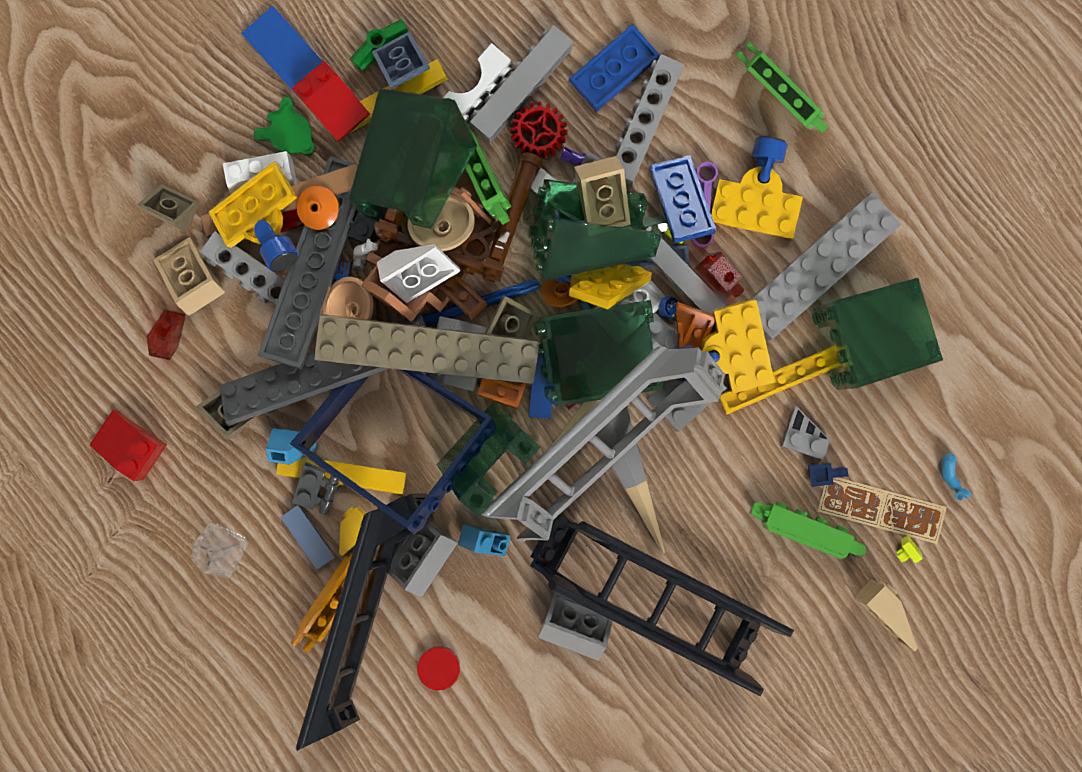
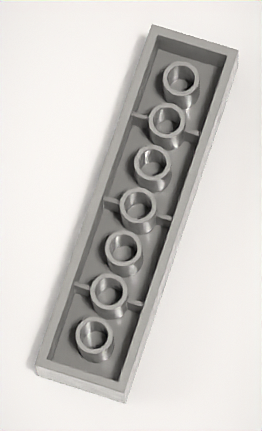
M873 192L864 197L751 298L757 300L764 336L767 341L777 336L901 225Z

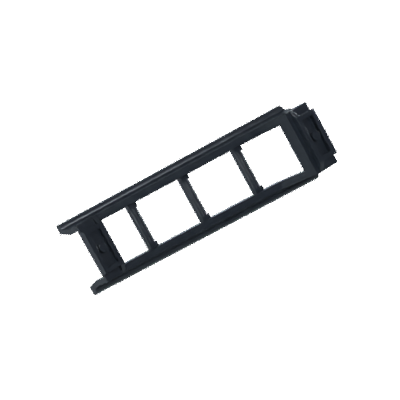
M416 493L402 496L387 504V506L406 520H409L427 494ZM379 509L370 511L363 516L296 744L297 751L360 720L351 696L396 545L412 534ZM435 512L429 515L426 519V524L434 520L433 515ZM380 545L376 560H373L377 546ZM372 570L360 614H357L369 572ZM357 624L345 665L341 668L353 626ZM341 678L332 709L329 710L337 680Z
M558 515L553 520L549 540H539L530 556L533 558L530 566L548 580V587L551 590L758 696L762 695L764 688L751 675L739 667L746 659L747 651L752 642L757 638L760 626L790 638L794 632V629L584 521L578 524L569 518ZM577 532L618 555L616 558L618 560L605 586L598 595L581 587L558 572ZM627 560L667 580L665 583L667 585L654 611L647 620L607 600ZM676 585L716 605L714 608L715 612L699 643L697 642L696 645L656 625ZM726 610L743 620L723 659L705 651Z

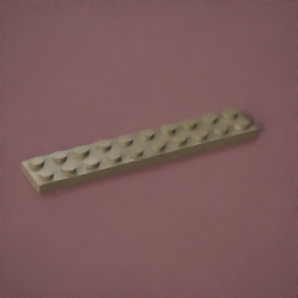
M319 314L314 360L533 384L540 341Z

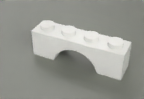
M492 43L478 58V64L482 72L478 85L466 93L449 91L435 106L437 114L455 129L466 124L469 120L468 115L473 110L479 109L484 102L485 96L493 93L501 78L508 77L512 71L511 59Z

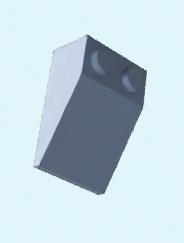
M410 31L372 51L391 89L430 69Z

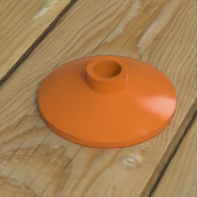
M311 186L300 194L297 200V213L304 225L311 229L322 230L330 227L336 221L339 214V203L335 194L328 188ZM313 204H317L318 210L316 212H314L312 209Z
M547 278L541 287L543 300L554 307L568 306L578 299L569 296V290L572 286H570L571 282L568 281L562 283Z

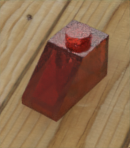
M169 310L162 312L146 336L149 356L166 360L172 358L179 347L185 314Z

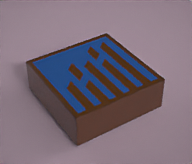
M340 260L333 281L337 282L341 278L351 276V261Z

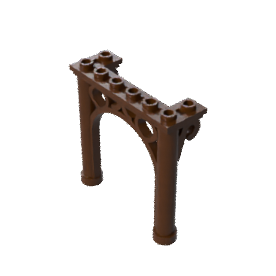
M427 115L420 117L418 132L385 219H380L374 225L376 237L379 238L381 243L386 245H392L393 243L400 246L401 250L420 247L412 240L409 231L406 229L410 215L404 216L410 200H412L413 208L418 204L417 187L441 126L440 121ZM523 153L521 156L518 170L507 197L511 204V207L506 210L510 219L509 222L502 225L501 221L497 220L488 229L470 234L467 240L462 243V254L451 250L442 251L458 267L462 268L463 272L470 275L475 273L482 275L483 279L489 282H495V280L500 282L504 270L503 264L536 172L540 170L542 159L532 153ZM496 232L492 246L489 248V244L484 238ZM478 241L484 247L485 252L481 256L470 254L466 250L467 244Z

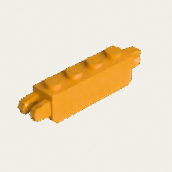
M352 553L350 556L346 554L300 622L299 630L295 634L291 645L297 647L305 636L308 640L303 646V651L308 653L315 643L319 644L322 642L330 630Z

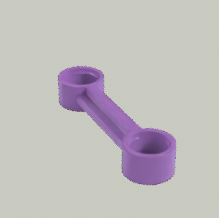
M703 162L696 169V174L710 210L712 183L717 178L718 170L713 163ZM700 168H710L713 171L714 177L708 181L701 179L699 176ZM714 234L709 235V241L706 244L698 243L695 238L691 239V243L696 248H706L713 241Z

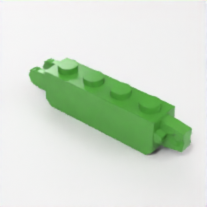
M747 41L745 43L746 47L755 56L749 61L742 52L737 51L735 55L805 127L811 130L815 126L823 134L829 127L821 120L825 116L822 110L761 50L759 51L750 41Z
M467 125L465 126L467 133L465 137L462 138L458 132L453 133L456 140L454 144L483 206L492 217L497 216L501 224L504 225L510 221L506 210L511 207V204L481 142L471 127Z
M778 501L775 505L753 502L750 514L762 520L763 527L771 532L840 559L847 557L848 553L860 557L867 553L865 545L854 541L855 536L848 534L849 529L839 525L836 528L828 526L829 521L819 517L814 521L808 518V513L798 509L794 513L788 510V505Z

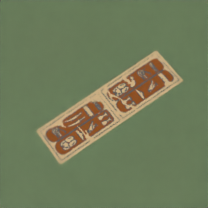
M839 477L833 478V485H824L817 512L905 536L909 535L910 537L927 542L938 543L947 507Z

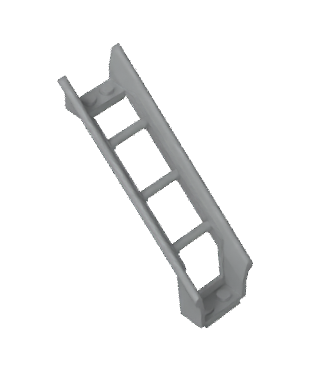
M663 346L656 347L494 499L481 514L489 518L517 519L527 528L518 535L517 539L520 542H525L526 540H549L553 520L670 411L678 407L718 402L722 393L725 373L707 351L702 352L699 348L667 349ZM686 378L652 411L638 397L650 383ZM631 402L645 418L613 448H609L596 434ZM590 441L604 456L572 486H569L555 472ZM548 479L564 493L544 510L534 501L528 499V497Z

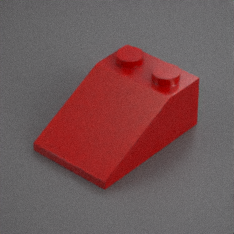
M322 61L292 87V90L338 142L370 115L369 111L325 61Z
M115 409L111 411L89 444L113 468L132 481L144 480L167 446L166 443Z

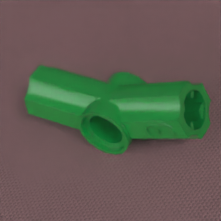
M400 19L382 29L371 30L367 34L365 42L349 58L350 61L360 71L365 72L376 60L372 51L408 32L404 21ZM376 39L383 40L380 45H373Z

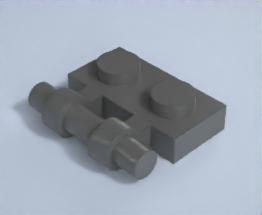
M306 462L292 503L313 510L317 503L321 506L319 513L327 515L329 508H332L334 502L332 499L334 492L339 487L338 480L332 475L330 479L324 477L325 470ZM321 486L326 489L325 495L319 494Z

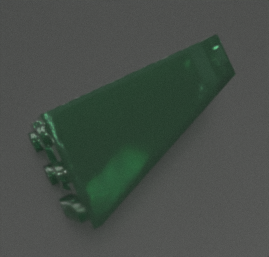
M380 88L349 196L350 201L359 213L377 217L379 213L373 206L377 205L404 211L412 225L429 229L433 227L477 147L455 100Z
M544 179L543 186L538 188V206H535L533 210L534 224L530 225L528 237L531 238V249H534L533 258L537 261L536 271H539L541 280H551L655 257L662 233L658 224L653 223L651 231H647L644 228L642 222L648 205L644 193L627 191L631 225L623 227L585 222L577 183Z
M919 278L838 299L813 308L812 319L814 324L818 325V329L831 326L830 337L832 342L836 343L838 350L836 351V357L839 364L843 366L831 370V383L837 390L859 388L943 361Z
M651 300L614 305L609 309L601 307L536 318L537 322L534 323L535 335H539L540 338L538 355L543 358L544 364L540 366L542 378H546L547 387H544L545 399L558 407L601 400L653 351L649 323L654 322ZM663 381L650 383L641 393L664 389Z
M494 401L484 412L495 421L497 425L495 433L485 441L481 452L476 457H473L468 464L466 472L457 478L452 489L458 500L477 517L494 500L493 497L498 493L483 476L505 451L509 449L526 465L541 448V443ZM475 421L436 464L442 474L445 473L480 427V422Z

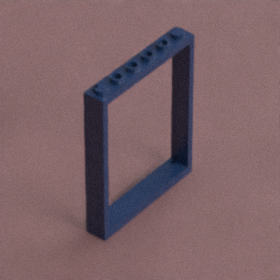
M397 369L481 423L480 427L409 520H406L310 451L311 447L369 376L335 388L290 444L302 455L415 535L417 531L425 526L429 515L438 509L441 499L445 494L453 489L457 478L466 472L468 464L473 457H476L481 452L485 441L494 435L497 427L495 421L491 416L420 371Z

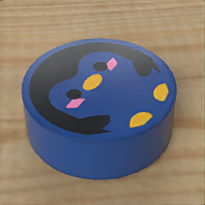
M669 296L661 299L659 311L664 318L676 317V303L678 300L675 297Z

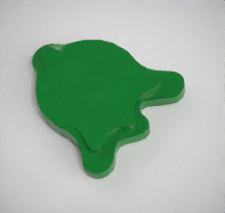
M289 97L282 98L279 110L267 115L271 125L269 127L257 128L253 134L256 140L270 142L280 152L287 151L288 154L297 153L307 156L315 152L312 127L301 114L295 111L293 101Z

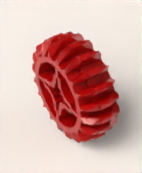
M541 101L538 103V107H535L534 103L531 102L529 110L526 106L522 107L524 114L521 112L516 113L518 119H512L514 126L510 128V132L514 134L511 136V140L517 141L514 144L515 148H521V155L528 151V153L539 157L543 155L544 159L547 160L549 152L552 156H555V149L562 150L560 143H566V138L563 136L568 135V130L563 129L567 126L566 121H561L564 115H556L558 112L557 107L551 111L549 103L543 108ZM540 116L536 122L528 121L530 118ZM547 118L553 122L557 133H553L546 126ZM542 125V133L540 135H537L536 138L535 129H537L538 131V128H540ZM522 129L532 136L531 144L523 138ZM543 140H553L545 146H538Z

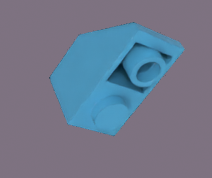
M273 428L266 446L268 462L290 465L305 457L290 444L299 432ZM317 442L311 447V452L316 451Z
M463 524L458 545L477 553L505 556L511 536L483 527Z

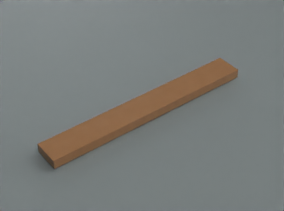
M356 163L291 185L297 199L283 208L281 213L296 209L300 194L311 186L326 187L335 195L365 186L360 166ZM209 213L201 216L206 237L210 238L214 231L219 233Z

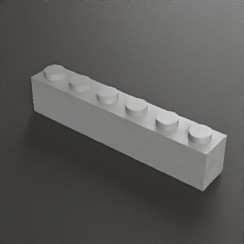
M555 25L550 30L546 29L540 37L541 41L536 46L532 45L526 53L527 57L522 62L518 61L512 69L513 73L508 78L504 77L498 85L499 89L494 94H489L485 99V105L481 110L477 109L471 115V128L490 144L573 50L574 42Z

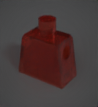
M722 252L709 253L695 267L717 291L729 292L734 298L743 293L744 288L738 283L742 275Z

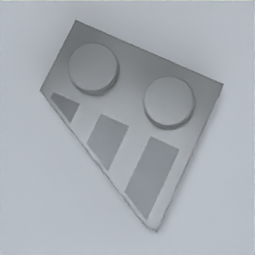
M793 407L781 446L823 460L830 439L799 408Z

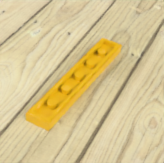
M438 59L428 64L430 69L391 89L388 85L361 100L360 102L369 111L370 115L351 132L448 80Z
M833 345L772 371L775 381L773 383L734 394L731 390L721 393L719 401L727 415L844 365L837 346Z
M303 457L290 465L278 463L276 475L300 478L306 462L313 465L316 464L307 457ZM324 460L362 488L404 494L406 472ZM326 472L324 477L330 479L331 475Z

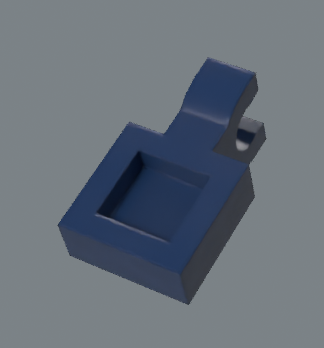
M831 463L808 465L811 487L833 485V478L848 477V468L845 467L832 469Z

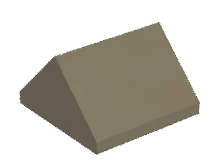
M161 184L137 204V209L187 232L200 202Z
M503 295L485 334L526 339L538 314Z
M220 390L195 407L225 439H234L255 418L252 417L229 426L225 422Z

